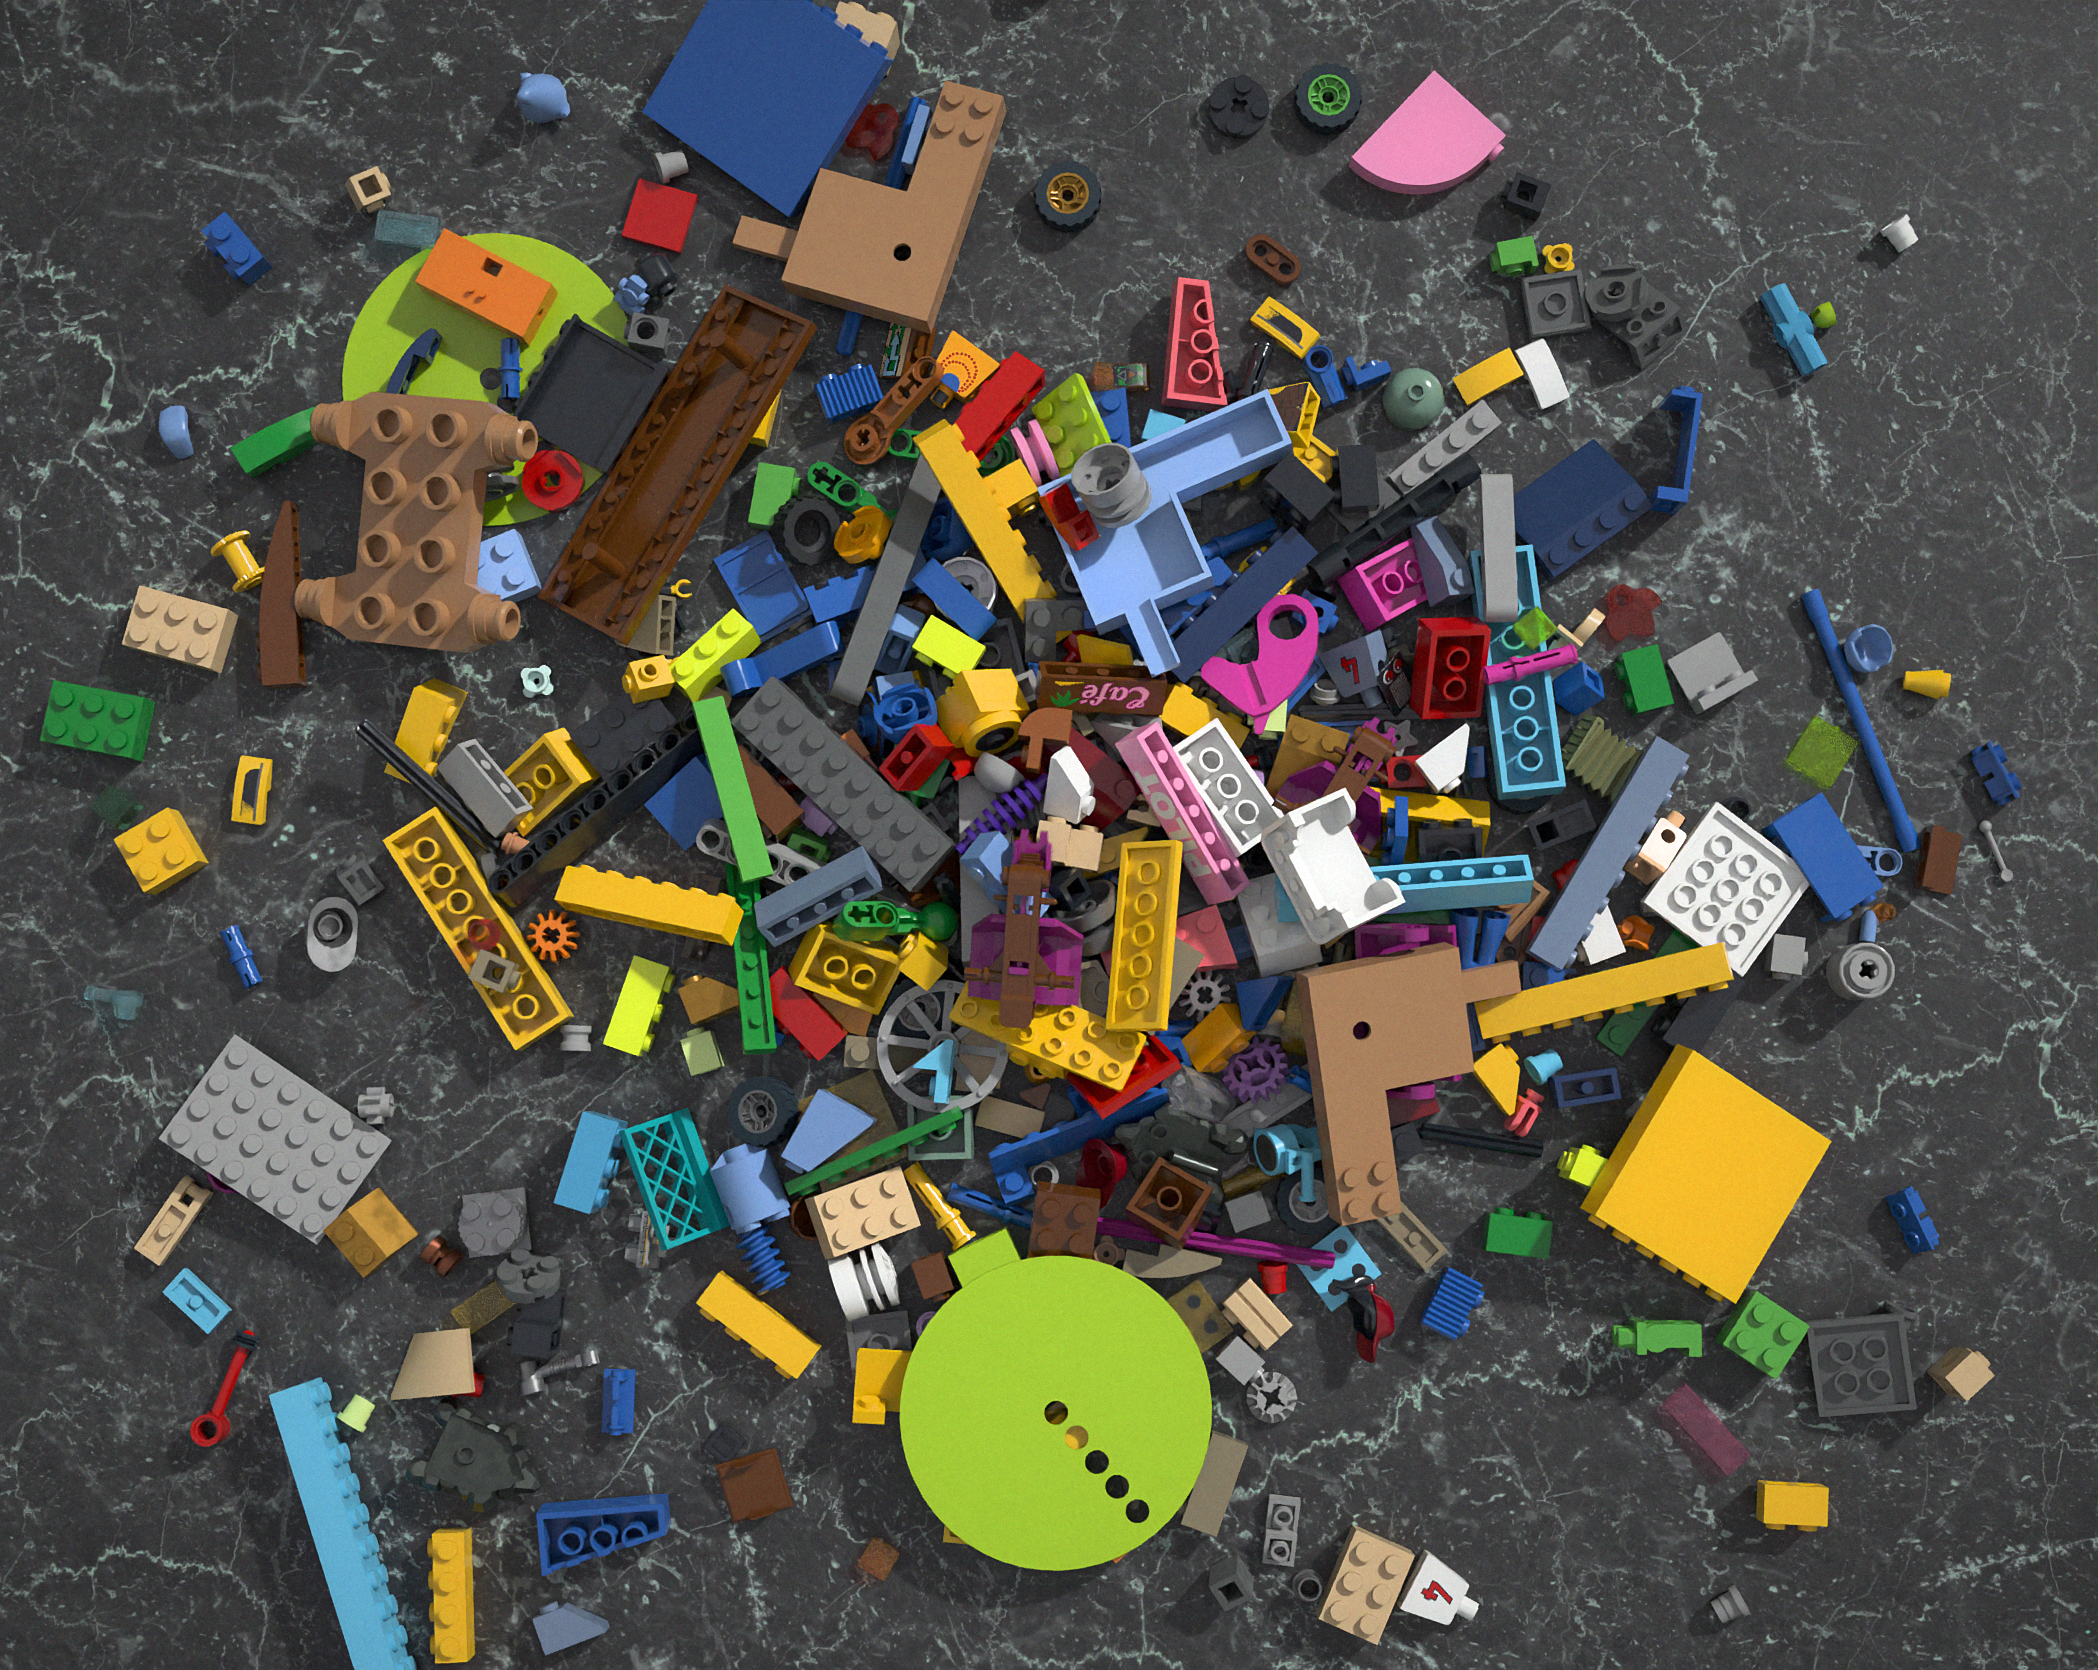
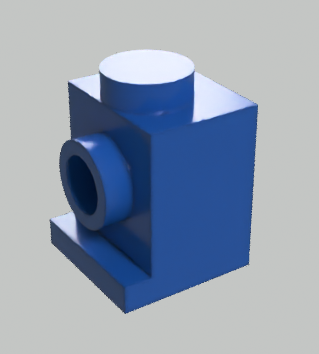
M1304 589L1301 597L1307 599L1314 609L1318 608L1323 613V616L1318 618L1319 636L1323 637L1326 630L1333 631L1339 619V615L1335 614L1337 606ZM1293 612L1289 622L1305 629L1307 624L1305 618L1298 612Z

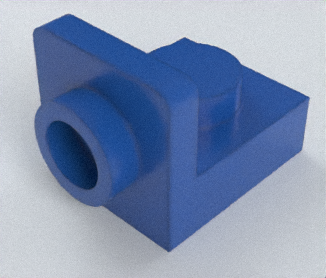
M1352 356L1345 358L1344 368L1341 369L1346 385H1352L1354 392L1388 380L1391 374L1387 360L1378 363L1377 360L1370 361L1361 366V371H1358Z

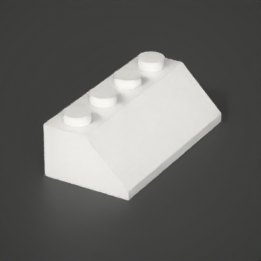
M1217 718L1173 747L1236 858L1259 843L1262 831L1284 816L1282 811L1271 806L1274 802L1273 798Z

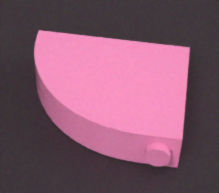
M1434 70L1351 157L1349 167L1360 177L1382 189L1402 194H1430L1451 188L1473 175L1488 159L1493 162L1504 150L1502 143L1506 135Z

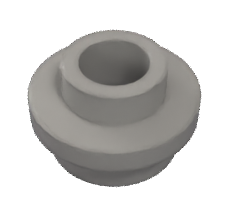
M1321 679L1314 683L1310 690V697L1321 706H1331L1340 700L1341 693L1332 680Z

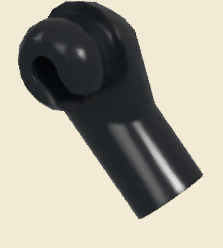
M1232 370L1223 373V387L1228 405L1236 402V393L1241 390Z

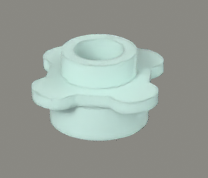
M542 665L540 668H524L521 672V678L525 686L523 694L528 698H533L536 694L542 693L550 695L554 689L553 685L550 684L549 678L551 669L546 665ZM535 679H539L540 683L535 684Z

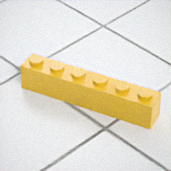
M579 865V868L566 866L554 898L559 905L569 912L729 946L733 945L744 913L735 902L736 899L724 893L712 896L694 887H690L689 891L683 890L670 882H662L661 885L654 884L649 879L641 876H634V879L625 878L624 875L616 871L607 870L606 873H601L587 865Z

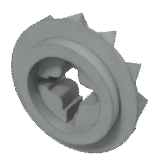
M1277 1372L1262 1373L1254 1383H1250L1246 1398L1248 1407L1256 1418L1264 1422L1275 1423L1284 1421L1294 1412L1297 1394L1293 1383L1286 1376ZM1280 1386L1277 1397L1283 1405L1272 1403L1265 1410L1267 1399L1260 1390L1272 1393L1274 1389L1276 1390Z

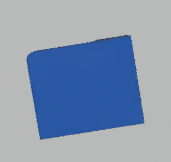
M1584 662L1578 663L1553 680L1556 703L1575 716L1605 699L1602 676Z

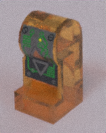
M1094 362L1093 379L1095 392L1126 388L1127 394L1147 392L1151 389L1150 365L1147 363L1106 364V362Z

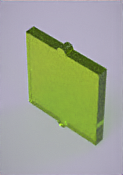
M1814 715L1786 761L1805 772L1806 777L1811 776L1830 788L1859 742L1842 732L1840 726H1833L1817 715Z

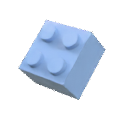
M512 529L481 542L477 585L493 594L501 595L500 599L502 601H513L514 603L538 594L542 587L522 536L515 529Z

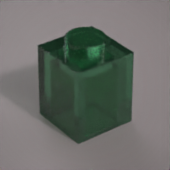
M109 784L90 808L111 826L126 830L145 806L122 787Z

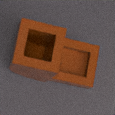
M1042 708L1032 712L1024 719L1019 728L1018 738L1019 741L1030 742L1029 745H1023L1021 763L1027 764V773L1040 775L1044 744L1069 746L1073 710Z

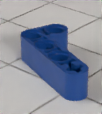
M829 621L753 658L730 662L722 666L720 672L731 698L751 697L755 695L771 676L785 682L844 653L846 647L836 622Z

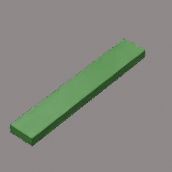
M719 696L693 702L692 709L741 882L746 883L773 876L774 873L724 698Z

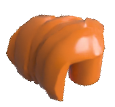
M1635 914L1627 916L1617 924L1616 928L1624 946L1648 952V943L1652 933L1655 931V926L1647 923L1643 917Z

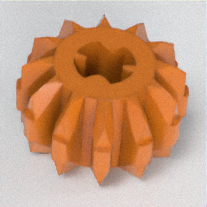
M552 909L548 912V920L543 914L539 913L537 919L541 924H529L531 929L536 930V934H529L526 938L529 941H537V943L531 946L530 950L533 953L541 950L539 959L545 961L550 955L551 961L557 963L559 961V952L565 959H568L571 956L566 948L578 949L579 946L571 942L572 938L581 937V933L570 931L577 925L576 920H570L566 923L568 913L562 912L557 918L556 911ZM551 929L560 932V936H556L560 938L557 943L547 939V937H551L548 934Z

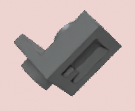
M362 851L356 855L350 853L339 861V866L336 868L337 878L358 905H361L385 888V884L368 864L366 856Z

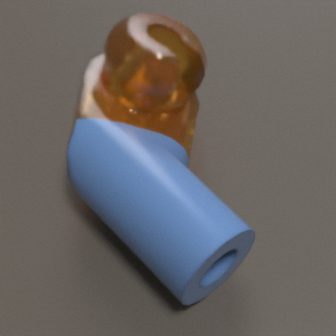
M1878 902L1864 911L1861 919L1859 941L1875 942L1877 926L1895 917L1896 909L1894 905Z

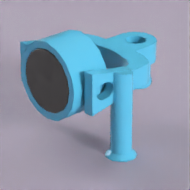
M1280 1124L1269 1128H1255L1253 1146L1260 1168L1269 1176L1284 1172L1289 1175L1301 1169L1302 1194L1298 1199L1303 1202L1315 1201L1317 1196L1314 1194V1162L1322 1160L1317 1126L1306 1129L1295 1124ZM1298 1143L1305 1146L1306 1148H1299Z

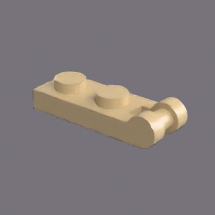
M184 1176L134 1249L157 1265H163L201 1209L209 1202L213 1192L206 1187L202 1189L197 1186L195 1180L190 1176ZM186 1194L194 1198L190 1206L181 1201Z

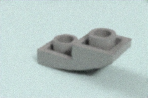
M1269 1494L1262 1563L1294 1567L1301 1505L1300 1497Z

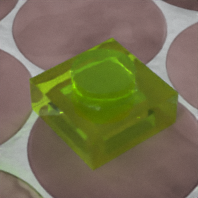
M1538 606L1512 627L1531 651L1535 650L1558 630Z

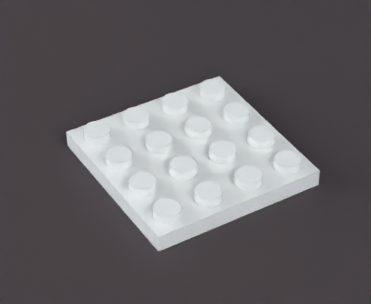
M1713 802L1681 845L1666 871L1657 878L1643 897L1641 903L1699 947L1720 942L1725 943L1732 972L1739 977H1743L1810 884L1792 858L1721 804Z

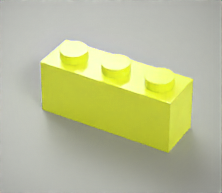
M733 608L669 666L675 681L674 686L692 703L700 701L723 679L720 672L722 666L735 660L745 659L762 643L754 627Z
M634 955L603 1042L604 1045L636 1056H643L644 1051H650L655 1035L651 1034L655 1022H660L665 1010V1005L661 1004L665 992L670 993L674 985L675 975H672L674 968Z

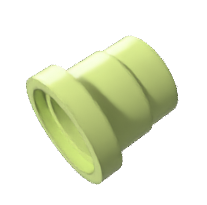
M355 1394L344 1411H339L336 1417L364 1433L367 1428L365 1424L371 1416L375 1405Z

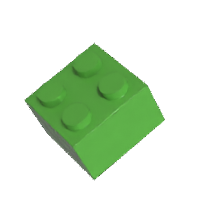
M1748 1288L1718 1334L1715 1342L1766 1376L1777 1380L1810 1326L1758 1291Z

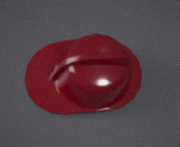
M1096 1138L1088 1140L1084 1145L1075 1184L1080 1187L1100 1189V1210L1108 1204L1114 1186L1125 1177L1127 1162L1123 1154L1124 1146L1122 1144H1105Z

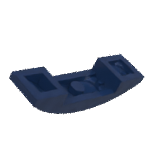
M430 328L406 350L395 367L386 393L407 395L420 361L432 365L443 338L437 330Z

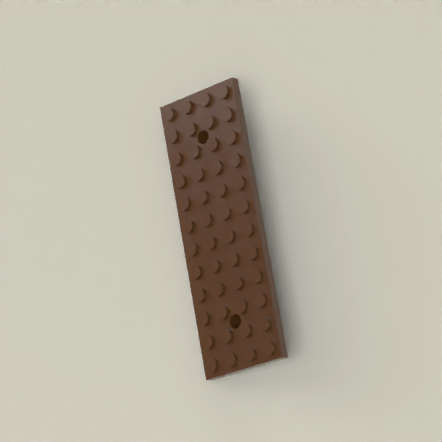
M725 284L537 597L628 646L818 327L812 321Z

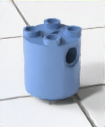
M745 1143L722 1152L711 1168L710 1174L731 1229L735 1230L736 1234L745 1233L760 1227L761 1223L759 1220L764 1219L765 1223L790 1215L788 1210L790 1205L768 1148Z

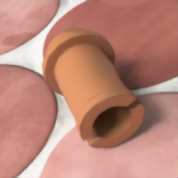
M508 832L502 842L501 849L506 851V855L510 853L515 855L530 841L519 837L517 832L513 834Z

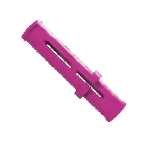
M1568 644L1567 646L1521 658L1516 656L1509 657L1506 662L1482 667V676L1487 686L1508 680L1517 682L1522 680L1523 676L1569 664H1576L1578 661L1577 650L1573 644Z

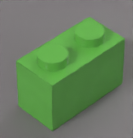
M758 463L748 519L751 528L771 531V525H773L774 521L773 517L777 514L778 508L784 505L787 500L794 499V496H799L802 478L797 477L798 474L795 468Z

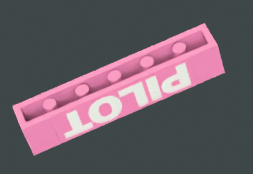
M1154 722L1136 728L1115 743L1116 748L1169 839L1178 840L1183 843L1182 861L1207 904L1212 905L1232 900L1251 884L1159 723Z

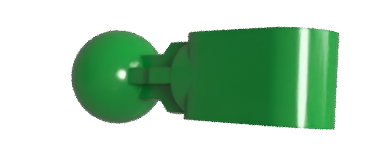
M816 462L810 466L807 473L809 486L838 507L852 514L864 506L874 505L885 513L892 522L894 521L898 509L886 510L877 503V498L860 487L857 482L830 464ZM827 471V479L832 483L835 482V478L840 479L835 485L832 494L828 492L831 489V485L825 481H821L820 484L815 482V472ZM848 486L854 489L856 493L854 500L844 502L839 498L838 492L842 487Z
M852 901L845 905L833 921L832 928L834 934L843 941H882L887 936L907 935L910 931H921L933 941H944L955 933L958 926V916L954 908L941 901L927 904L921 912H908L905 908H896L893 904L885 901Z

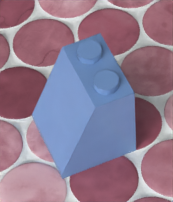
M818 1089L781 1157L787 1160L785 1163L787 1167L800 1174L802 1172L805 1173V1171H813L872 1128L878 1119L827 1090Z

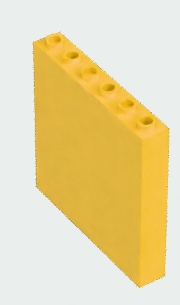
M1677 1044L1580 1208L1591 1214L1588 1218L1590 1222L1604 1230L1607 1225L1613 1228L1614 1231L1611 1235L1626 1244H1629L1631 1240L1638 1245L1635 1250L1650 1259L1654 1255L1661 1258L1659 1265L1674 1274L1677 1270L1684 1273L1682 1279L1696 1288H1699L1701 1284L1706 1286L1705 1294L1722 1303L1723 1299L1726 1298L1736 1304L1832 1141L1696 1051Z

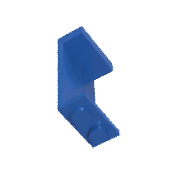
M1677 386L1676 389H1671L1659 404V409L1682 412L1683 416L1673 488L1658 486L1648 496L1654 505L1650 511L1676 514L1688 503L1703 393L1694 392L1695 389L1692 387Z
M1822 792L1808 798L1761 829L1767 839L1775 836L1779 837L1828 912L1820 917L1822 923L1833 919L1836 923L1843 921L1853 914L1850 910L1857 904L1863 907L1877 898L1875 892L1884 887Z

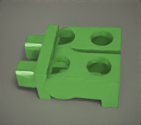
M1628 1318V1325H1611L1612 1344L1617 1345L1618 1348H1628V1350L1637 1355H1647V1350L1658 1353L1667 1348H1678L1679 1352L1689 1357H1702L1701 1324L1692 1320L1642 1321L1638 1318Z

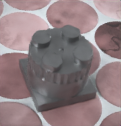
M526 1187L462 1195L463 1209L459 1216L458 1231L463 1239V1243L468 1248L469 1258L510 1253L516 1249H533Z

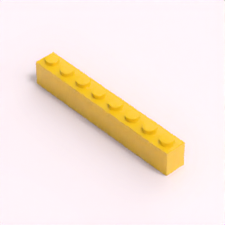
M943 419L912 439L1023 624L1024 599L1054 598L1057 594L1048 580L1043 582L1038 572L1042 571V568L1032 554L1028 557L1023 547L1027 543L1018 529L1013 531L1007 522L1012 517L1004 504L1000 503L997 505L992 495L996 493V490L987 476L983 479L977 471V468L981 466L972 450L966 452L961 444L965 440L961 430L956 423L951 426ZM1056 631V643L1072 634V631Z
M1720 942L1524 990L1520 993L1475 1002L1474 1005L1483 1039H1492L1493 1044L1511 1040L1510 1034L1522 1031L1523 1037L1542 1033L1541 1026L1553 1024L1554 1029L1571 1026V1019L1583 1017L1585 1022L1603 1018L1602 1012L1612 1009L1615 1010V1014L1630 1012L1634 1010L1633 1004L1645 1002L1646 1007L1665 1003L1664 997L1677 994L1678 1000L1696 996L1695 989L1707 986L1709 992L1728 988L1727 982L1734 980L1725 943Z

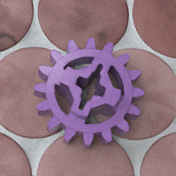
M1254 1037L1253 1043L1249 1044L1243 1051L1231 1056L1227 1060L1228 1065L1221 1070L1225 1076L1223 1082L1233 1097L1238 1095L1243 1103L1250 1097L1253 1104L1258 1103L1259 1097H1263L1266 1102L1270 1101L1269 1094L1271 1092L1279 1095V1084L1287 1085L1288 1082L1284 1075L1290 1074V1069L1287 1065L1289 1060L1286 1054L1283 1053L1280 1045L1276 1044L1273 1046L1269 1038L1262 1044L1258 1037ZM1271 1058L1275 1061V1069L1271 1067ZM1237 1072L1241 1074V1082L1237 1080Z

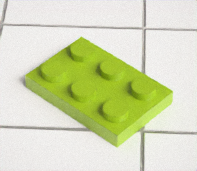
M1078 373L1071 375L1031 408L1050 446L1060 477L1072 473L1075 463L1088 450L1101 444L1112 443L1083 376Z

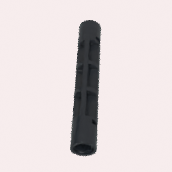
M1467 452L1462 453L1373 518L1371 517L1366 520L1363 525L1316 555L1306 564L1312 579L1321 588H1324L1376 549L1387 544L1389 540L1406 528L1420 521L1423 516L1443 502L1454 497L1477 481L1482 472L1475 459Z

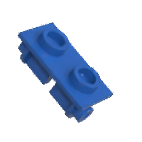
M1991 740L1987 743L1989 749L1984 750L1981 745L1971 750L1973 755L1971 760L1981 777L1990 772L1993 773L1994 777L1985 781L1984 784L1993 802L1997 801L1998 805L2001 806L2011 801L2008 795L2012 793L2015 799L2019 798L2020 793L2018 790L2022 789V785L2015 772L2009 773L2006 769L2004 762L2008 761L2001 745L1994 746Z
M1908 1186L1901 1189L1900 1193L1885 1196L1891 1213L1896 1218L1904 1235V1240L1912 1253L1933 1250L1934 1246L1939 1244L1937 1238L1940 1236L1929 1216L1922 1219L1918 1216L1926 1211L1918 1190Z
M604 1369L603 1433H609V1435L633 1433L636 1369Z

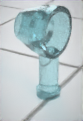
M88 985L84 992V998L90 1001L98 1000L112 1003L116 1018L133 1020L136 1019L142 1007L144 994L130 990L113 991Z

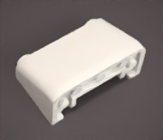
M1346 788L1287 813L1265 828L1261 833L1263 849L1308 935L1315 943L1320 945L1406 902L1399 886L1391 879L1382 878L1376 881L1347 825L1355 819L1356 806Z

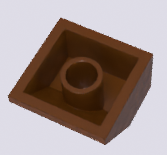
M1159 1156L1127 1205V1219L1181 1251L1198 1225L1213 1192V1188Z

